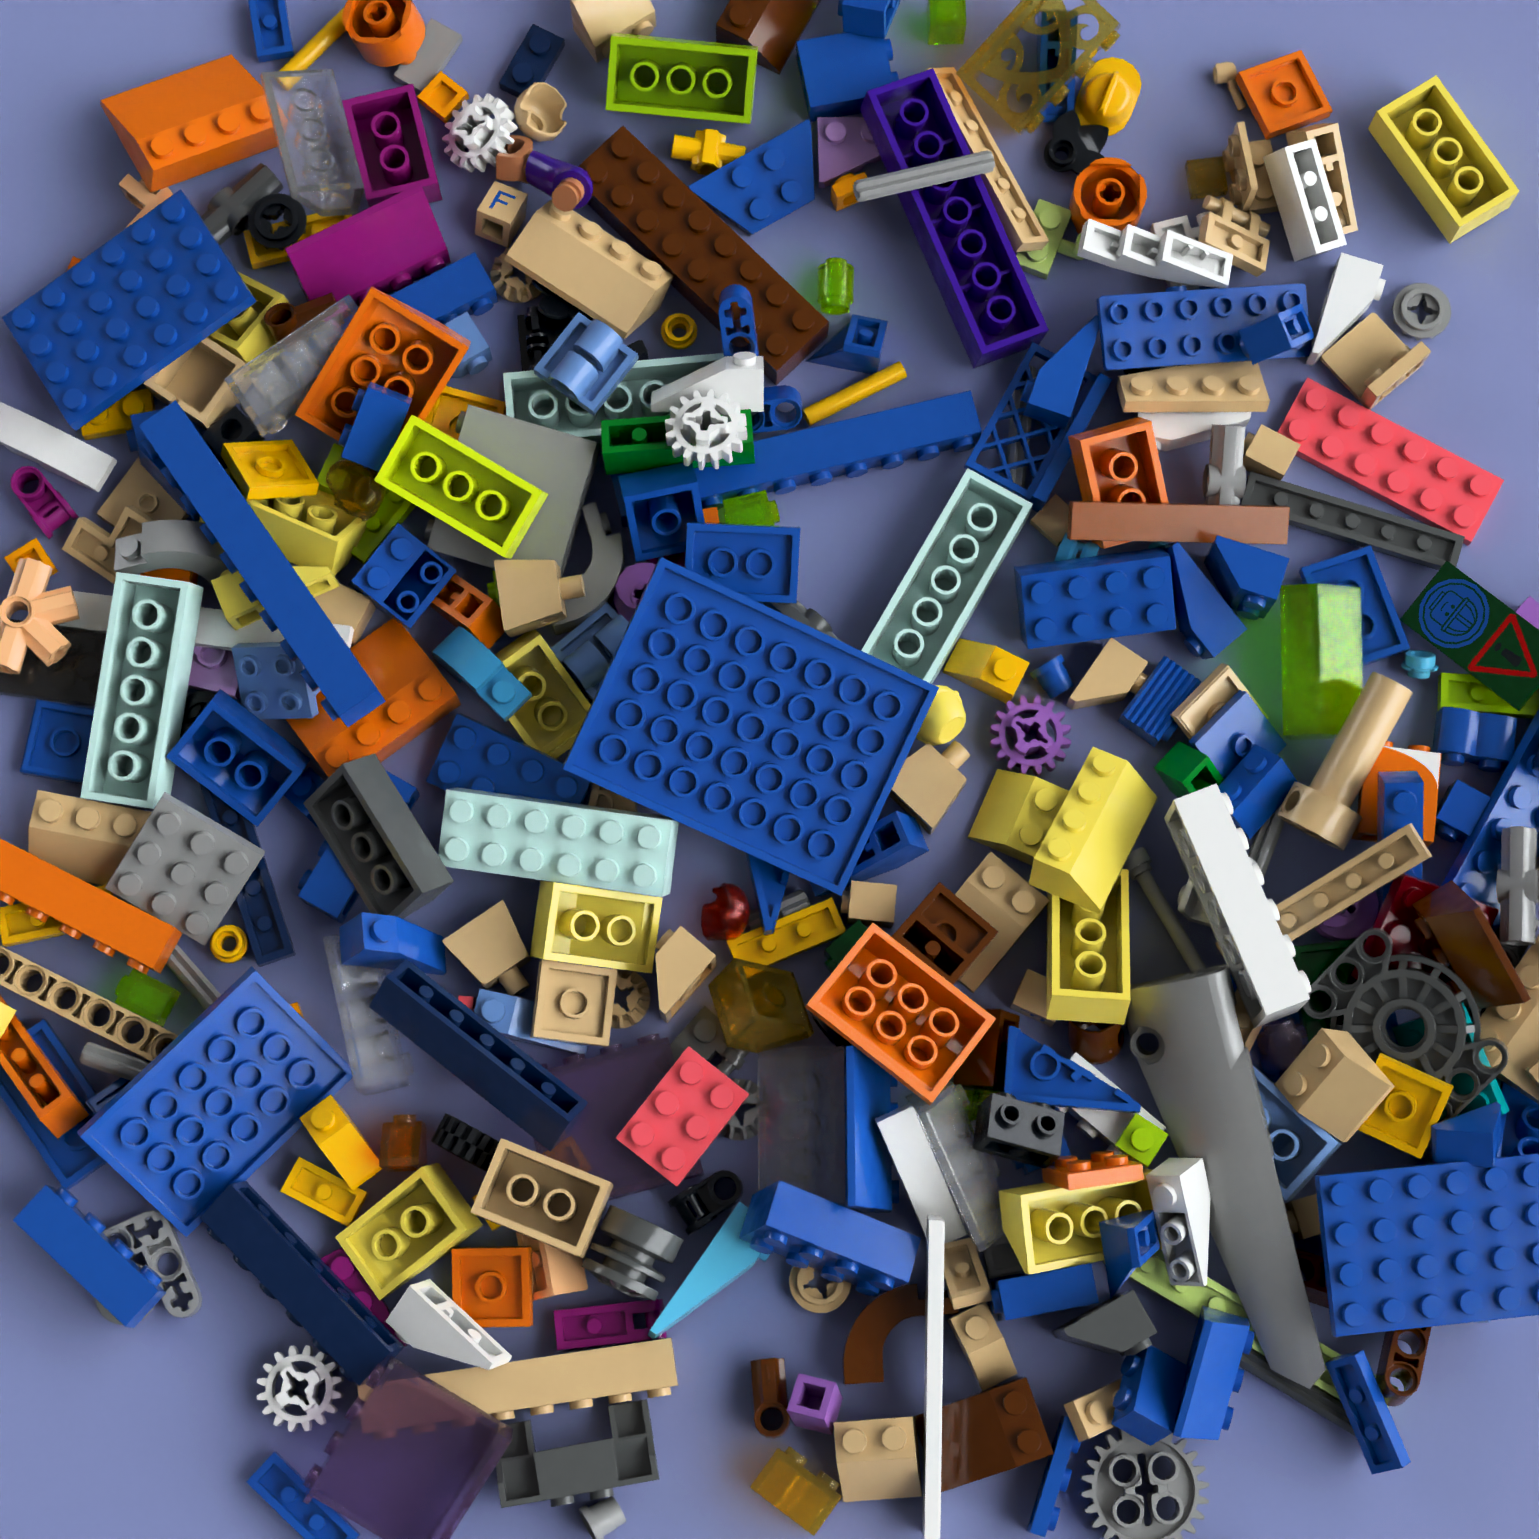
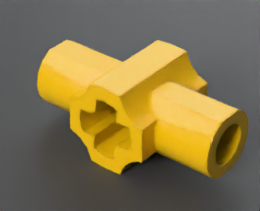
M706 128L704 130H696L694 137L674 134L670 158L690 161V169L701 175H709L743 156L746 146L725 143L726 135L721 134L718 130Z

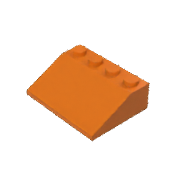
M232 54L100 100L102 109L150 193L281 145L285 121L269 93Z
M371 287L295 415L339 441L345 424L347 423L352 426L358 412L351 408L359 388L366 391L371 381L413 398L399 432V437L411 415L425 421L469 349L471 341L439 321Z
M393 618L350 648L386 702L350 727H347L340 717L335 721L330 718L320 703L326 698L320 690L316 695L319 714L313 718L285 719L328 778L343 763L374 753L380 762L384 761L461 705L458 695L405 627Z
M874 923L868 927L805 1006L806 1009L928 1105L934 1102L996 1020L994 1016Z

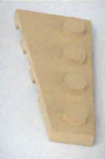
M1251 361L1165 367L1119 376L1116 386L1123 412H1267L1270 403L1258 363L1252 365Z

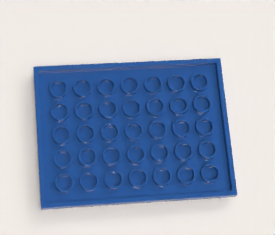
M660 557L562 769L842 896L939 687Z

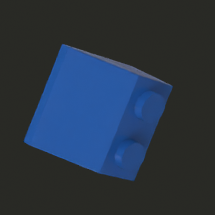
M684 463L618 476L636 562L685 552L687 522L705 523L693 464L685 466Z
M1219 535L1216 536L1204 560L1206 568L1226 603L1231 609L1237 610L1236 613L1239 616L1250 620H1257L1258 617L1264 619L1277 600L1289 562L1287 557Z

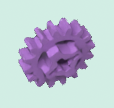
M1022 695L1019 698L1018 706H1015L1010 700L1006 702L1005 709L1007 714L1001 711L996 712L994 718L1000 724H992L990 726L989 732L997 735V737L990 740L989 745L990 748L1000 749L996 754V761L1003 759L1008 761L1006 771H1011L1016 766L1020 768L1019 773L1026 774L1028 769H1032L1033 774L1036 777H1040L1043 766L1050 772L1054 771L1056 766L1053 759L1063 762L1066 754L1060 748H1069L1071 745V740L1063 737V735L1070 732L1071 725H1061L1060 722L1064 718L1065 712L1061 711L1054 714L1052 709L1055 702L1051 700L1046 706L1040 705L1041 698L1039 695H1036L1033 703H1028L1025 695ZM1026 713L1036 714L1034 717L1025 719L1018 716ZM1048 722L1053 728L1055 742L1047 733L1046 724ZM1030 730H1033L1037 733L1036 737L1028 743L1024 740V736ZM1005 731L1013 738V750L1009 748L1006 742ZM1032 754L1042 756L1039 759H1024L1025 756Z

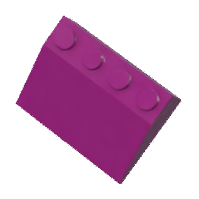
M420 183L285 248L307 301L332 292L343 318L347 316V312L360 307L371 287L384 293L397 292L411 285L413 280L423 275L428 276L446 267V264L451 262L446 244Z

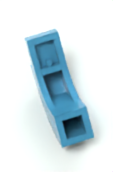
M461 626L453 630L431 652L433 658L459 684L463 681L504 722L511 718L532 697V693L504 666L503 662Z

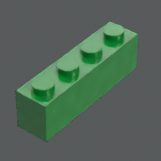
M751 409L740 410V413L746 415L747 422L745 427L747 428L748 437L747 440L742 441L743 451L741 453L732 451L733 462L728 463L724 459H720L719 466L755 464ZM670 415L601 420L602 455L606 475L635 473L684 463L683 455L675 458L672 454V446H667L665 419H670ZM693 461V468H698V462ZM711 462L705 464V467H713Z

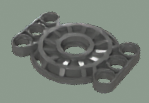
M1380 928L1367 929L1311 985V992L1308 993L1309 997L1316 990L1327 992L1332 1001L1330 1008L1322 1012L1317 1011L1310 1005L1309 999L1303 1006V1009L1312 1018L1324 1019L1331 1017L1330 1029L1348 1031L1374 1063H1376L1379 1054L1382 1053L1448 1084H1451L1453 1076L1458 1073H1466L1471 1076L1474 1081V1089L1468 1094H1459L1453 1089L1445 1105L1446 1117L1438 1121V1123L1456 1117L1504 1070L1509 1059L1508 1048L1504 1042L1497 1038L1480 1039L1481 1021L1478 1006L1470 989L1455 972L1444 964L1425 956L1405 953L1392 955L1393 942L1388 932ZM1377 935L1384 940L1386 949L1381 956L1373 957L1365 952L1363 944L1368 936ZM1399 961L1398 968L1389 969L1390 962ZM1408 961L1421 962L1434 967L1432 973L1421 969L1408 968ZM1351 963L1358 969L1359 975L1356 982L1344 984L1337 978L1336 972L1340 964ZM1443 972L1451 978L1461 991L1455 994L1451 987L1439 978L1440 973ZM1465 998L1472 1010L1474 1023L1466 1022L1465 1011L1461 1004V1001ZM1396 1010H1413L1422 1018L1425 1026L1424 1036L1416 1044L1411 1046L1398 1045L1388 1036L1386 1030L1387 1019ZM1344 1015L1343 1023H1337L1338 1016ZM1467 1033H1474L1473 1041L1466 1042ZM1488 1045L1497 1047L1502 1054L1500 1064L1494 1067L1482 1064L1479 1059V1051L1483 1047Z

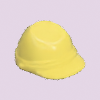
M936 685L939 689L916 736L918 740L925 744L929 743L932 746L950 742L962 731L966 723V713L959 692L957 690L953 691L948 686Z

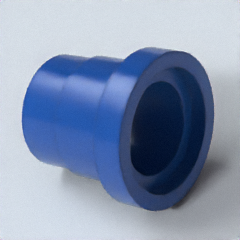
M1062 654L1029 673L1032 679L1037 678L1050 699L1074 686L1068 671L1062 663L1065 661Z

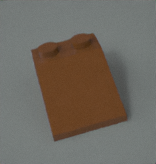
M1021 1377L942 1406L941 1492L1054 1454L1026 1377ZM924 1413L916 1415L917 1433L923 1447Z

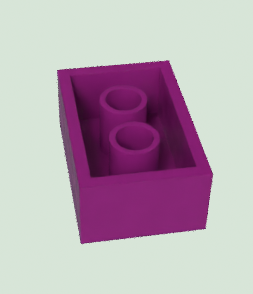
M413 84L342 100L369 208L419 183L429 203L443 200Z

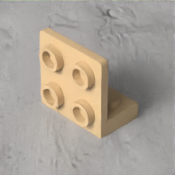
M1244 121L1236 122L1232 135L1228 136V146L1222 152L1223 168L1225 172H1230L1232 184L1229 185L1230 201L1244 212L1250 210L1258 215L1278 212V206L1263 160L1264 156L1273 153L1271 140L1263 139L1249 142Z
M1371 313L1325 351L1320 360L1365 408L1371 410L1424 364L1431 350L1422 341L1410 349L1376 313Z

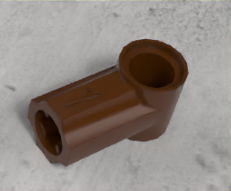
M332 292L295 307L290 303L276 304L264 315V321L276 346L284 353L295 352L307 343L309 336L344 323L338 303Z
M785 1358L750 1361L755 1426L760 1434L766 1438H779L787 1432L790 1426V1416L787 1412L788 1395ZM769 1409L779 1410L784 1418L781 1427L774 1431L766 1430L761 1424L763 1413Z

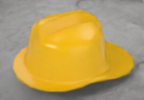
M1110 57L1101 59L1090 67L1077 95L1074 108L1081 126H1105L1109 129L1108 136L1115 135L1126 126L1140 95L1142 84L1140 75L1132 64L1123 59Z

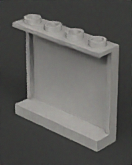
M468 404L466 412H460L456 423L455 431L460 433L458 441L549 495L512 559L504 558L436 517L429 520L425 530L424 540L429 541L427 547L433 551L494 569V560H555L560 567L562 578L601 444Z

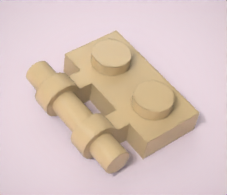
M1207 195L1202 207L1210 212L1202 217L1198 241L1233 254V266L1258 277L1266 271L1270 240L1264 237L1269 233L1271 225L1262 221L1260 215L1250 210L1244 212L1234 207V203L1224 197L1218 199Z

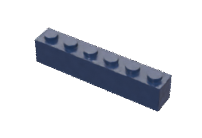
M407 959L385 977L369 1005V1008L549 1151H552L570 1133L588 1105L585 1099Z
M247 1181L229 1184L200 1217L208 1226L207 1231L209 1235L217 1242L225 1244L234 1253V1261L242 1269L253 1273L260 1281L259 1285L262 1291L269 1297L277 1299L287 1309V1317L294 1324L304 1327L313 1337L312 1341L315 1347L322 1353L330 1355L340 1365L339 1370L348 1381L357 1383L359 1386L374 1381L404 1348V1345Z

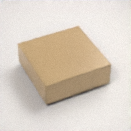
M1055 494L1044 505L1042 510H1039L1030 520V524L1056 547L1061 544L1065 533L1068 532L1069 505Z

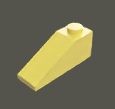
M292 566L313 597L340 586L329 567ZM227 569L220 574V577L211 580L226 620L236 631L262 619L259 613L265 609L259 600L251 603L239 586L244 581L239 571L231 574Z

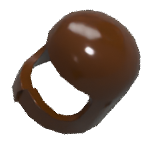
M1067 1021L1069 1044L1073 1053L1077 1052L1090 1064L1110 1062L1122 1050L1124 1044V1033L1121 1030L1122 1025ZM1093 1024L1101 1030L1087 1031L1085 1029Z

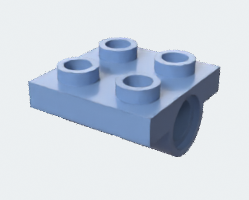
M578 312L533 370L535 375L594 416L639 357L638 353L623 344L621 337L611 327L597 319L591 321Z
M608 602L551 648L565 670L592 701L629 624L622 615H618Z
M280 642L238 643L231 648L242 706L257 718H313L319 714L316 695L320 692V689L311 690L299 673L305 669L299 658L292 662L279 644Z

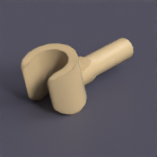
M1231 62L1217 63L1213 68L1215 84L1227 83L1237 110L1245 109L1246 105L1235 80L1237 76L1235 64Z

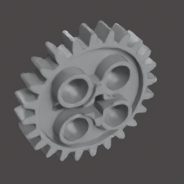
M1119 1429V1440H1116L1110 1434L1105 1435L1108 1445L1106 1449L1097 1445L1093 1446L1099 1458L1097 1461L1085 1459L1084 1462L1093 1470L1092 1474L1080 1475V1479L1090 1483V1489L1079 1492V1495L1091 1498L1092 1503L1083 1508V1512L1096 1513L1097 1517L1090 1524L1092 1528L1102 1525L1106 1527L1102 1534V1539H1110L1114 1535L1117 1536V1539H1183L1180 1533L1183 1529L1195 1534L1196 1530L1190 1521L1192 1518L1204 1520L1205 1516L1196 1508L1197 1504L1209 1503L1208 1499L1199 1495V1490L1209 1487V1483L1198 1481L1197 1475L1205 1471L1206 1468L1205 1466L1192 1465L1191 1462L1198 1455L1197 1451L1183 1452L1187 1443L1186 1439L1182 1438L1173 1444L1171 1442L1173 1433L1149 1446ZM1139 1453H1143L1145 1457V1482L1153 1485V1492L1147 1493L1146 1496L1151 1523L1148 1526L1144 1524L1143 1518L1144 1498L1142 1495L1135 1493V1487L1142 1484L1138 1464ZM1160 1456L1167 1457L1171 1463V1472L1163 1479L1157 1478L1152 1470L1154 1460ZM1121 1459H1126L1132 1466V1475L1124 1482L1117 1481L1113 1475V1466ZM1168 1496L1175 1503V1512L1169 1519H1161L1157 1514L1156 1505L1161 1498ZM1128 1499L1135 1504L1136 1515L1130 1522L1125 1523L1118 1518L1117 1507L1119 1503Z

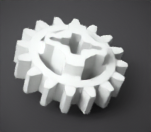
M488 93L484 99L478 94L474 95L472 104L466 100L462 101L463 110L460 112L453 110L454 121L445 124V127L450 132L442 137V141L448 144L444 152L451 157L450 161L459 168H464L469 173H472L475 168L480 172H485L486 163H490L495 167L496 155L499 152L508 154L504 149L506 144H514L515 141L509 136L510 133L517 130V126L511 122L515 118V114L509 110V106L501 99L494 98ZM490 114H493L495 118H490Z
M709 389L706 397H701L699 391L695 390L693 392L694 399L690 401L684 396L680 397L681 408L670 407V419H665L667 446H672V454L675 458L683 455L685 466H689L693 461H697L699 470H703L705 464L711 462L714 469H719L720 459L731 463L733 462L732 451L738 453L743 451L742 441L747 440L748 437L747 428L745 427L747 426L746 415L740 413L738 401L729 405L727 393H724L718 399L715 398L713 389Z
M293 1345L289 1346L288 1357H285L281 1352L274 1353L277 1361L275 1366L268 1363L263 1365V1368L269 1375L267 1378L257 1379L258 1384L265 1386V1392L257 1395V1400H267L269 1405L264 1408L262 1413L264 1415L275 1413L276 1417L273 1423L275 1426H280L286 1420L288 1421V1431L295 1432L298 1423L302 1424L304 1431H311L312 1420L315 1419L318 1424L324 1425L327 1423L324 1413L327 1411L335 1414L338 1411L332 1404L333 1399L343 1398L344 1394L336 1391L335 1385L340 1384L344 1379L338 1376L333 1377L332 1372L337 1368L338 1364L337 1362H331L326 1365L324 1363L326 1354L320 1351L315 1357L312 1356L313 1347L306 1345L302 1354H299L297 1347ZM294 1362H309L317 1368L312 1369L308 1373L301 1372L294 1365ZM280 1374L283 1378L281 1392L275 1395V1383ZM294 1378L298 1381L308 1382L309 1385L304 1389L307 1395L306 1399L302 1395H293L292 1391L296 1388ZM325 1382L326 1392L321 1403L317 1396L319 1386ZM292 1404L300 1405L307 1415H293L284 1409Z

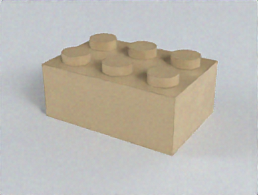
M501 1138L470 1212L483 1219L584 1259L614 1185L607 1180Z

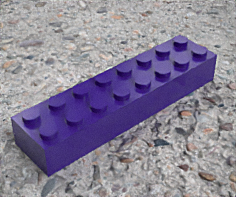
M933 68L866 92L860 111L888 173L971 154ZM981 175L898 193L899 200L973 369L1030 348L1032 342L1039 345L1049 329Z

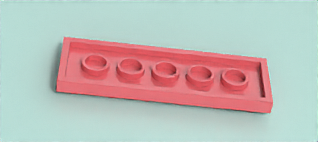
M1308 377L1278 430V433L1301 444L1295 456L1429 526L1465 536L1463 544L1467 546L1470 545L1504 482L1500 477Z

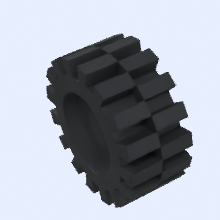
M446 1113L431 1139V1142L486 1172L499 1141Z

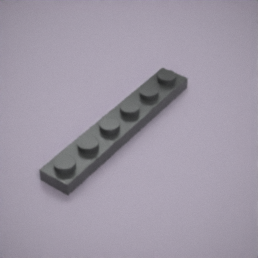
M1252 471L1248 475L1245 493L1240 502V505L1290 507L1289 525L1363 548L1371 545L1373 551L1435 570H1440L1446 561L1455 567L1457 566L1465 536Z

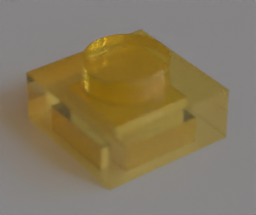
M1223 156L1186 161L1185 170L1190 200L1205 198L1207 195L1217 197L1227 194L1228 186Z

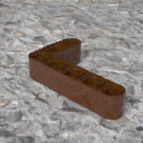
M1296 1249L1300 1268L1307 1278L1304 1284L1309 1302L1329 1308L1323 1257ZM1431 1327L1385 1332L1376 1381L1387 1406H1399L1417 1391L1421 1380ZM1398 1340L1406 1342L1410 1346L1412 1354L1402 1352L1398 1346ZM1390 1377L1399 1379L1404 1386V1391L1396 1390L1390 1383Z

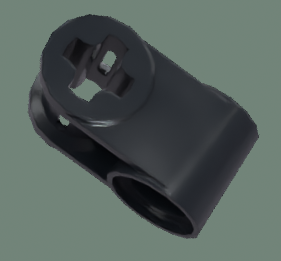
M721 1170L699 1184H694L670 1199L668 1204L670 1207L676 1208L687 1226L685 1232L687 1235H690L735 1205L743 1195V1184L735 1173ZM722 1178L733 1179L736 1184L735 1194L727 1200L718 1198L715 1193V1185ZM688 1202L691 1203L692 1207L698 1215L697 1217L694 1216L693 1212L687 1204Z

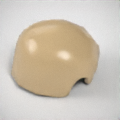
M534 82L519 95L515 102L514 114L518 128L526 137L537 142L553 141L567 124L566 121L562 120V114L567 107V103L556 88L545 82Z

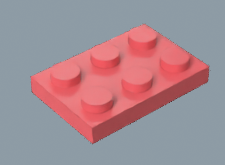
M688 1046L617 1135L616 1140L670 1183L678 1187L750 1094Z

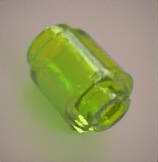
M828 258L825 260V263L818 266L817 302L821 305L823 313L830 315L846 314L850 311V305L854 302V267L843 258Z

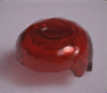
M725 882L719 887L712 889V892L717 895L716 900L704 904L702 907L701 928L702 934L707 941H729L739 938L745 931L750 919L751 911L748 896L739 886L734 883Z

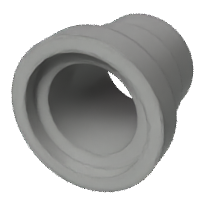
M613 1496L599 1501L589 1508L584 1505L578 1509L580 1517L592 1539H604L605 1535L626 1522V1518Z

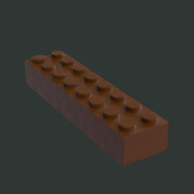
M624 126L620 127L578 166L586 170L593 181L592 197L587 204L634 250L647 259L658 263L664 270L672 274L673 279L670 284L720 332L718 311L721 291L733 284L747 288L753 302L759 356H763L764 374L776 386L828 337L829 321ZM732 302L734 321L740 320L738 302ZM738 336L730 342L736 347H744L749 343V340Z

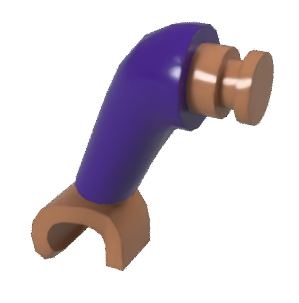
M509 135L515 141L514 144H506L504 149L508 154L499 152L496 155L497 180L519 181L530 184L549 195L554 206L564 212L579 209L588 203L593 193V181L586 170L533 151V141L528 137Z

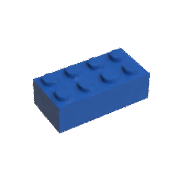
M1162 547L1014 567L1021 640L1027 649L1176 629L1170 555Z
M780 1180L752 1195L739 1239L749 1242L750 1248L763 1254L777 1253L786 1257L785 1262L794 1267L808 1268L809 1266L821 1271L820 1276L829 1281L841 1283L844 1280L856 1285L855 1290L859 1293L873 1297L909 1283L921 1238Z

